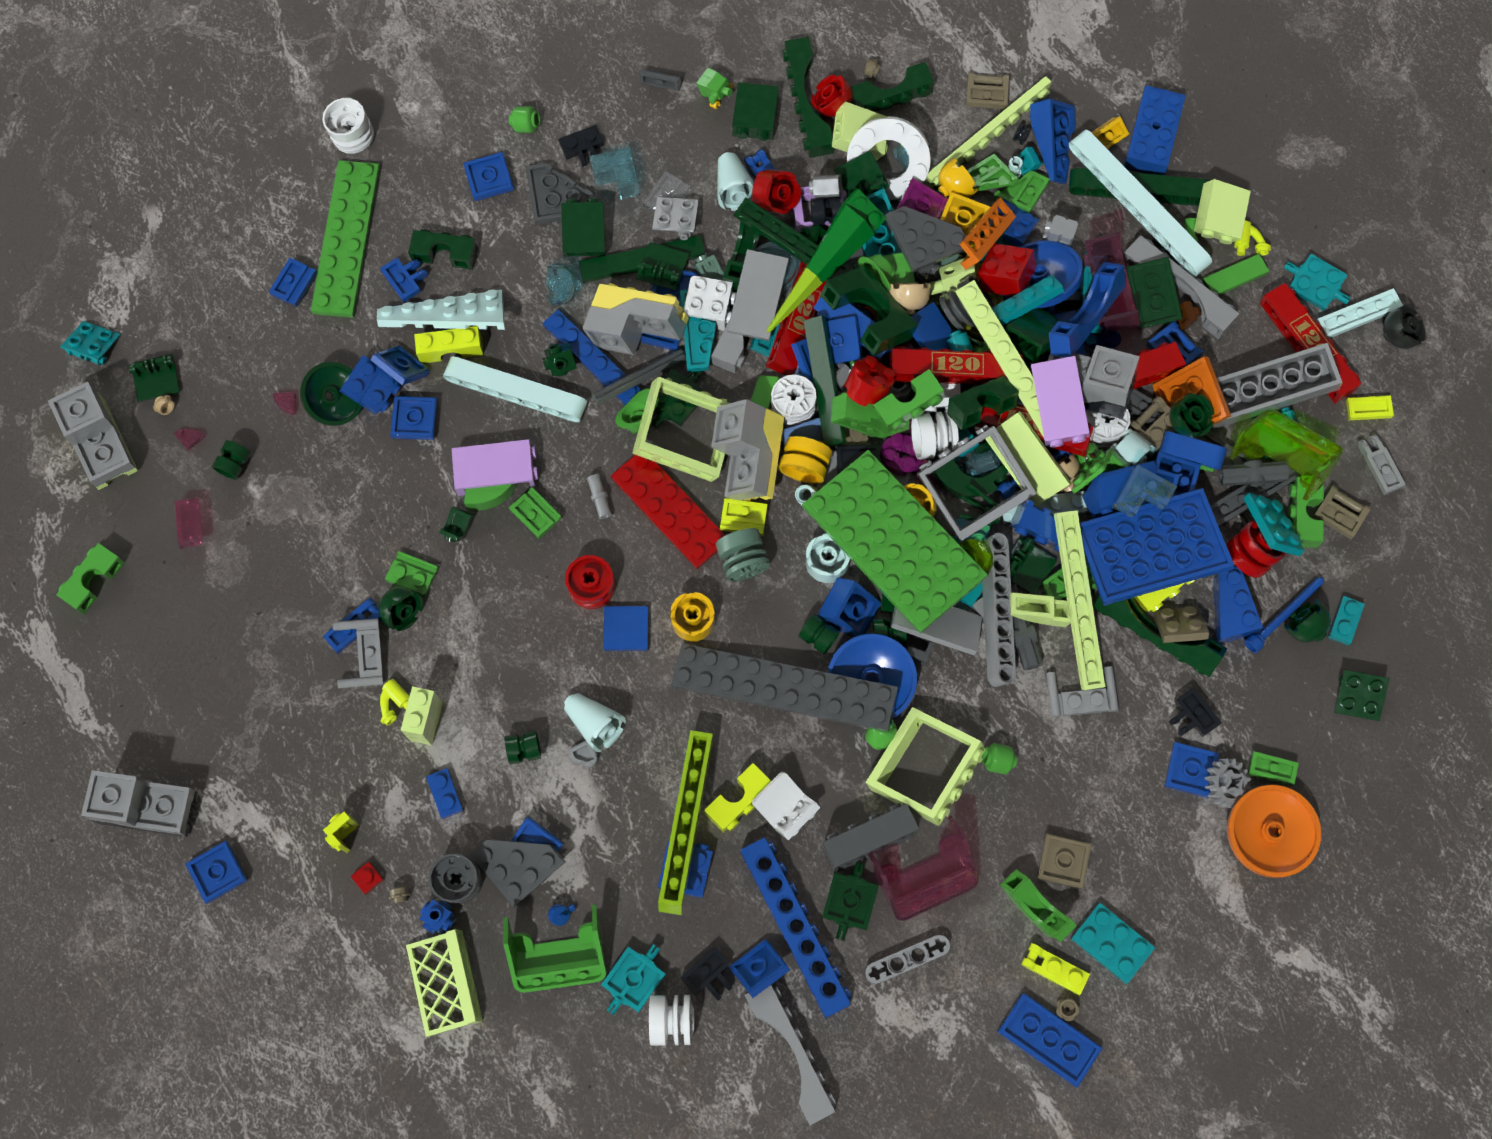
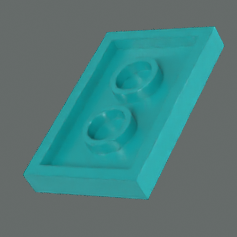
M1248 493L1243 498L1269 548L1295 556H1300L1305 551L1300 537L1294 532L1292 522L1286 517L1283 506L1279 501Z
M1098 903L1071 938L1075 944L1126 985L1155 949L1152 944L1101 903Z

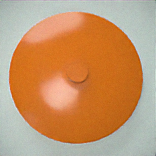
M1265 785L1250 790L1237 800L1228 817L1227 835L1234 855L1247 869L1264 877L1283 878L1302 871L1313 861L1321 843V826L1314 808L1301 794L1284 786Z

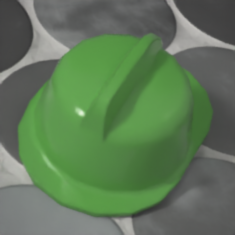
M875 254L869 258L860 257L858 260L859 267L865 266L887 291L891 290L889 282L894 277L895 270L893 264L881 254Z
M650 389L639 391L617 413L616 424L618 427L628 429L632 434L638 432ZM659 394L656 400L655 408L657 407L659 402Z

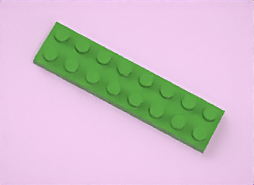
M338 160L312 301V314L354 318L380 172L379 164Z

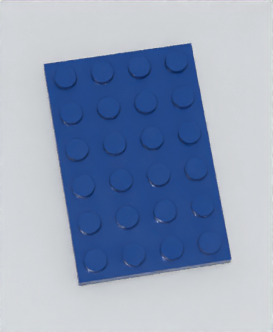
M1203 488L1080 523L1084 554L1103 606L1234 568V563Z

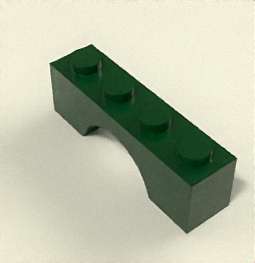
M926 62L907 67L904 80L894 88L881 89L872 85L869 81L851 86L853 92L851 104L873 112L888 110L894 105L906 104L912 99L930 95V93H933L934 80Z
M741 221L732 257L728 259L723 275V281L733 282L734 292H737L747 249L757 251L762 236Z

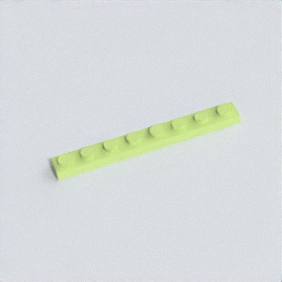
M1045 76L928 172L924 185L931 189L934 186H940L938 174L952 158L957 159L958 161L955 164L958 167L963 162L970 161L975 156V152L980 148H986L992 138L995 136L999 137L1009 124H1015L1019 120L1020 115L1024 112H1029L1030 104L1044 100L1050 93L1051 81Z
M973 280L956 290V295L1008 381L1019 391V399L1044 438L1033 376Z
M1078 510L1055 513V527L1081 690L1105 687Z

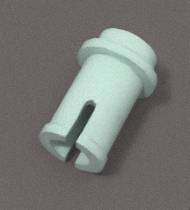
M1014 156V159L1011 158L1009 166H1007L1017 178L1021 176L1023 161L1020 157Z

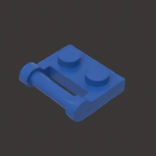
M1173 321L1150 339L1147 346L1153 350L1163 343H1174L1176 341L1170 336V334H1173L1190 352L1188 355L1177 343L1186 367L1198 359L1204 351L1201 347H1197L1180 330V325L1176 321Z

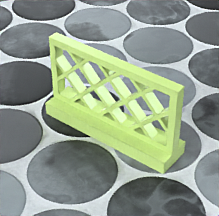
M454 929L447 931L445 934L406 945L426 1037L483 1022L463 931ZM446 939L448 948L445 954L441 955L434 949L439 941ZM421 946L428 950L422 962L416 959L414 949ZM432 953L441 958L435 970L426 965ZM445 961L450 963L453 969L449 978L439 973ZM423 968L433 973L427 985L420 980ZM437 976L447 981L440 993L431 988ZM450 984L455 986L458 991L454 1001L444 996ZM428 991L438 996L433 1007L425 1003V996ZM442 999L452 1004L446 1016L436 1011ZM455 1007L462 1010L464 1021L456 1023L449 1019ZM433 1014H436L443 1021L439 1028L431 1030L430 1019Z

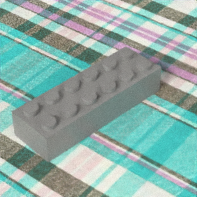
M1328 343L1217 378L1231 417L1213 425L1212 429L1214 430L1339 390L1343 382Z

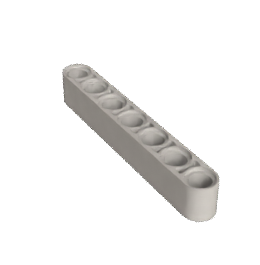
M995 533L982 540L980 550L981 568L988 574L987 578L982 581L987 677L993 687H1001L1015 680L1016 665L1013 616L1011 615L1009 543L1004 534Z

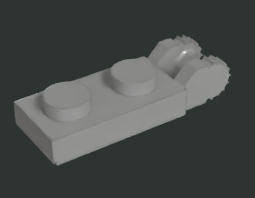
M1377 435L1370 436V442L1375 452L1371 451L1365 440L1358 441L1357 445L1360 452L1364 456L1383 495L1406 486L1387 448L1383 446Z

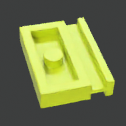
M724 498L720 530L736 532L743 529L756 528L759 530L760 536H763L768 504Z

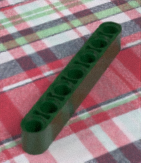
M1074 168L1070 171L1069 193L1079 196L1117 199L1088 168ZM1130 172L1159 203L1199 206L1203 184L1211 181L1208 179Z

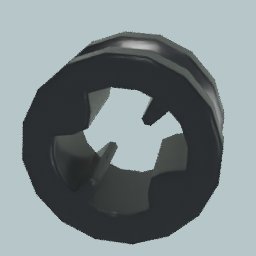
M1021 124L1013 137V141L1018 140L1019 144L1023 145L1031 132V128L1026 129L1025 125Z

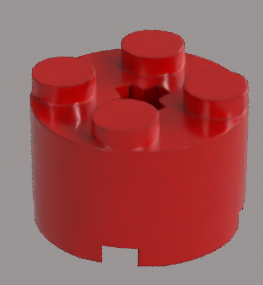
M774 169L760 171L753 184L752 202L766 209L767 212L788 213L789 210L798 205L801 197V187L795 179L797 177L788 171Z
M866 356L865 359H859L854 363L844 388H847L846 394L857 404L867 406V404L874 405L888 395L894 384L896 374L893 369L879 363L875 357Z

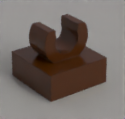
M1191 301L1183 302L1180 305L1182 320L1176 322L1180 325V330H1187L1198 320L1197 316L1202 315L1200 308H1193Z

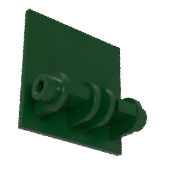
M870 150L834 169L836 175L841 174L842 186L848 194L846 199L855 189H859L867 196L883 188L890 187Z
M649 242L643 261L638 264L637 270L639 271L636 279L676 291L689 253Z
M173 354L132 362L131 365H128L129 372L133 373L137 402L180 393Z
M1020 537L1009 553L1011 582L1030 594L1035 595L1058 560L1034 546L1035 542L1031 538L1025 540Z
M1344 669L1343 674L1339 675V683L1341 685L1334 713L1380 721L1390 678Z

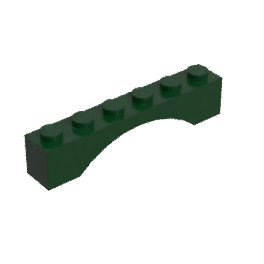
M809 37L785 41V49L782 50L783 62L788 64L786 75L787 79L792 81L790 92L791 96L796 98L794 109L795 114L800 115L798 126L800 133H804L805 137L802 139L804 151H808L809 158L834 154L830 125L814 112L805 93V80L813 63V53Z
M1099 596L1093 605L1102 615L1116 620L1120 626L1134 631L1138 637L1149 640L1158 649L1172 654L1179 662L1193 667L1199 674L1210 677L1227 650L1226 647L1211 638L1207 640L1163 643L1156 623L1149 619L1140 609L1134 598L1103 606Z

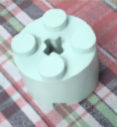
M1131 428L1122 436L1123 440L1119 444L1114 443L1111 446L1129 467L1147 463V456L1152 457L1156 451L1154 445Z
M823 534L811 540L806 550L807 572L814 579L823 583H835L837 578H842L847 573L850 558L828 534ZM827 556H830V557H831V559H829V561H826V560H824V559H826Z

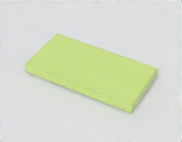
M1020 411L996 427V430L1036 492L1035 495L1029 498V500L1035 502V506L1040 505L1071 483ZM991 437L985 438L1019 487L1023 489Z

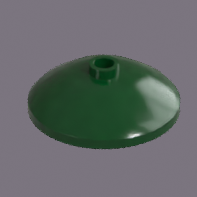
M324 362L314 366L306 373L300 386V399L305 411L312 419L327 426H339L350 422L359 414L362 406L339 391L351 373V368L338 362ZM327 392L332 395L331 400L326 398Z

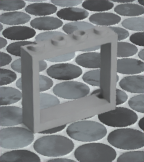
M985 425L976 431L977 435L972 439H969V437L962 439L957 443L958 447L953 451L950 449L943 451L938 455L940 459L934 463L931 460L919 467L921 471L917 473L960 541L1036 494L995 426L988 427ZM990 436L1023 489L960 528L927 475Z

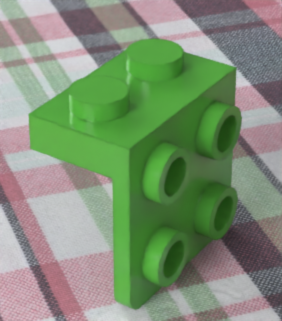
M1111 447L1105 452L1102 450L1095 455L1093 462L1089 465L1085 463L1080 467L1079 475L1073 480L1074 485L1071 491L1075 494L1085 485L1090 486L1094 478L1099 474L1126 468L1129 465Z

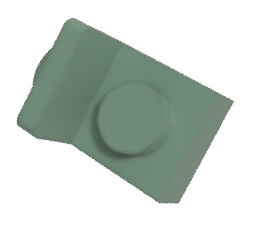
M705 253L695 259L697 263L693 264L692 267L698 271L700 277L716 280L723 279L724 273L714 254L707 256Z

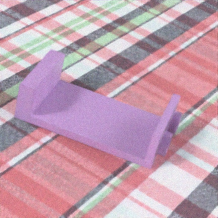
M1075 356L1031 364L1045 446L1059 447L1064 445L1063 442L1072 441V443L1086 441V438L1090 437Z
M528 439L452 448L454 487L457 495H465V489L529 482L531 487H535V480L538 479L537 466H533V459H537L535 446H531Z

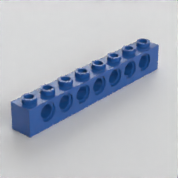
M764 837L741 849L740 853L825 1019L851 1005L849 1000L852 999V996L846 986L842 988L838 980L841 978L837 967L835 965L831 967L827 959L831 956L825 944L820 946L816 938L820 936L814 923L809 924L806 918L809 913L804 903H798L795 897L798 895V892L793 882H787L784 876L788 874L782 861L777 862L774 856L777 851L772 841L767 843ZM762 859H768L772 863L768 870H762L758 866ZM774 879L782 883V887L778 891H773L769 887V883ZM783 900L792 902L793 908L790 911L785 912L780 909L779 905ZM798 920L802 922L804 928L801 932H793L790 924ZM805 941L813 943V952L804 953L801 950L802 943ZM816 962H821L825 966L824 973L820 975L815 974L812 971V965ZM827 983L833 984L836 988V993L832 996H827L823 993L822 988Z

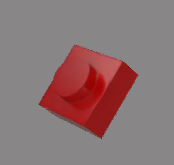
M367 862L350 876L365 895L384 881L370 862Z

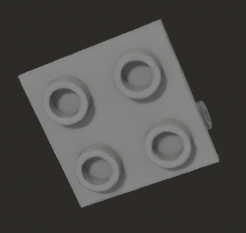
M657 197L652 230L676 231L681 240H687L691 233H694L699 200Z

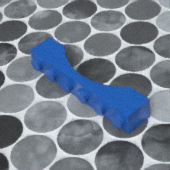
M1104 262L1095 273L1088 296L1080 310L1070 320L1058 321L1049 332L1051 355L1062 358L1074 356L1126 287L1124 265Z

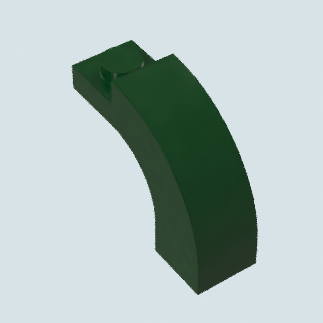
M952 459L931 474L936 482L947 492L958 497L978 498L981 496L969 487V483L974 484L988 495L998 489L995 483L998 484L1006 479V473L1009 471L1003 464L984 477L974 478L964 474Z

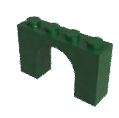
M865 266L828 280L820 294L833 310L858 302L871 306L879 313L882 320L869 325L860 340L874 356L910 340L918 327V324Z

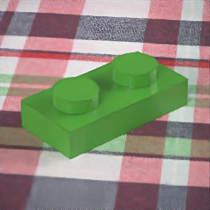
M1253 751L1248 775L1293 786L1295 785L1299 763Z

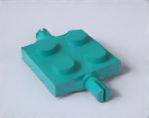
M1310 254L1306 262L1300 267L1288 261L1283 268L1294 274L1293 282L1289 288H1292L1298 297L1322 311H1325L1329 303L1335 298L1347 305L1351 298L1340 291L1347 274L1313 254Z
M652 944L646 955H643L627 947L601 984L614 998L606 1009L608 1012L614 1015L622 1004L630 1006L638 1013L642 1010L650 995L653 994L666 975L653 962V959L661 949Z

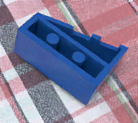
M1026 500L1019 504L1010 523V526L1015 528L1014 532L1025 537L1027 534L1035 537V542L1045 546L1047 543L1055 546L1054 550L1059 552L1054 514L1051 513V510L1047 508L1041 509L1035 506V502L1031 500Z
M1234 567L1232 570L1218 573L1213 579L1215 641L1219 644H1225L1246 638L1251 634L1259 633L1263 626L1243 572L1238 567Z

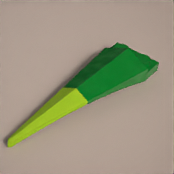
M855 189L841 205L817 250L766 332H771L862 247L886 220L885 215L859 189Z

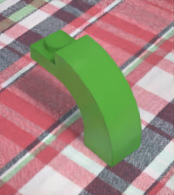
M518 483L465 489L464 504L467 510L471 511L493 508L507 500L515 491Z
M1017 869L1000 884L1013 903L1048 937H1053L1061 942L1077 927L1072 919L1052 906L1037 890L1032 881Z

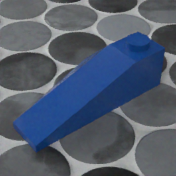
M1053 99L1030 104L1031 126L1050 181L1066 184L1070 164L1068 158L1069 142H1071V133L1075 132L1076 127L1075 106Z

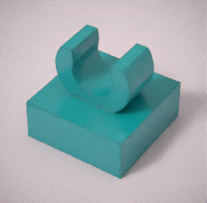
M1026 147L1018 156L1023 161L1021 166L1022 175L1031 170H1038L1043 165V162H1040L1037 157L1038 153L1032 147Z

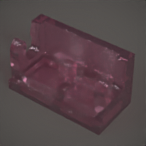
M199 499L174 501L179 548L202 545L203 536Z

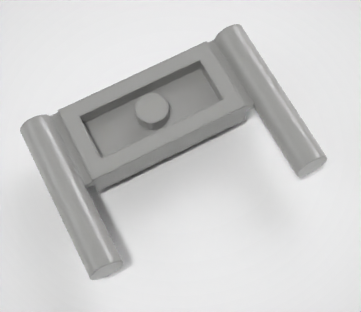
M378 618L333 622L334 631L356 629L360 678L337 680L338 688L383 685Z
M1104 667L1107 689L1061 692V694H1058L1055 672L1046 673L1052 717L1119 711L1113 667Z

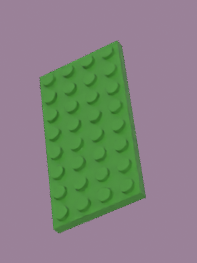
M869 450L802 504L803 509L920 634L988 576Z

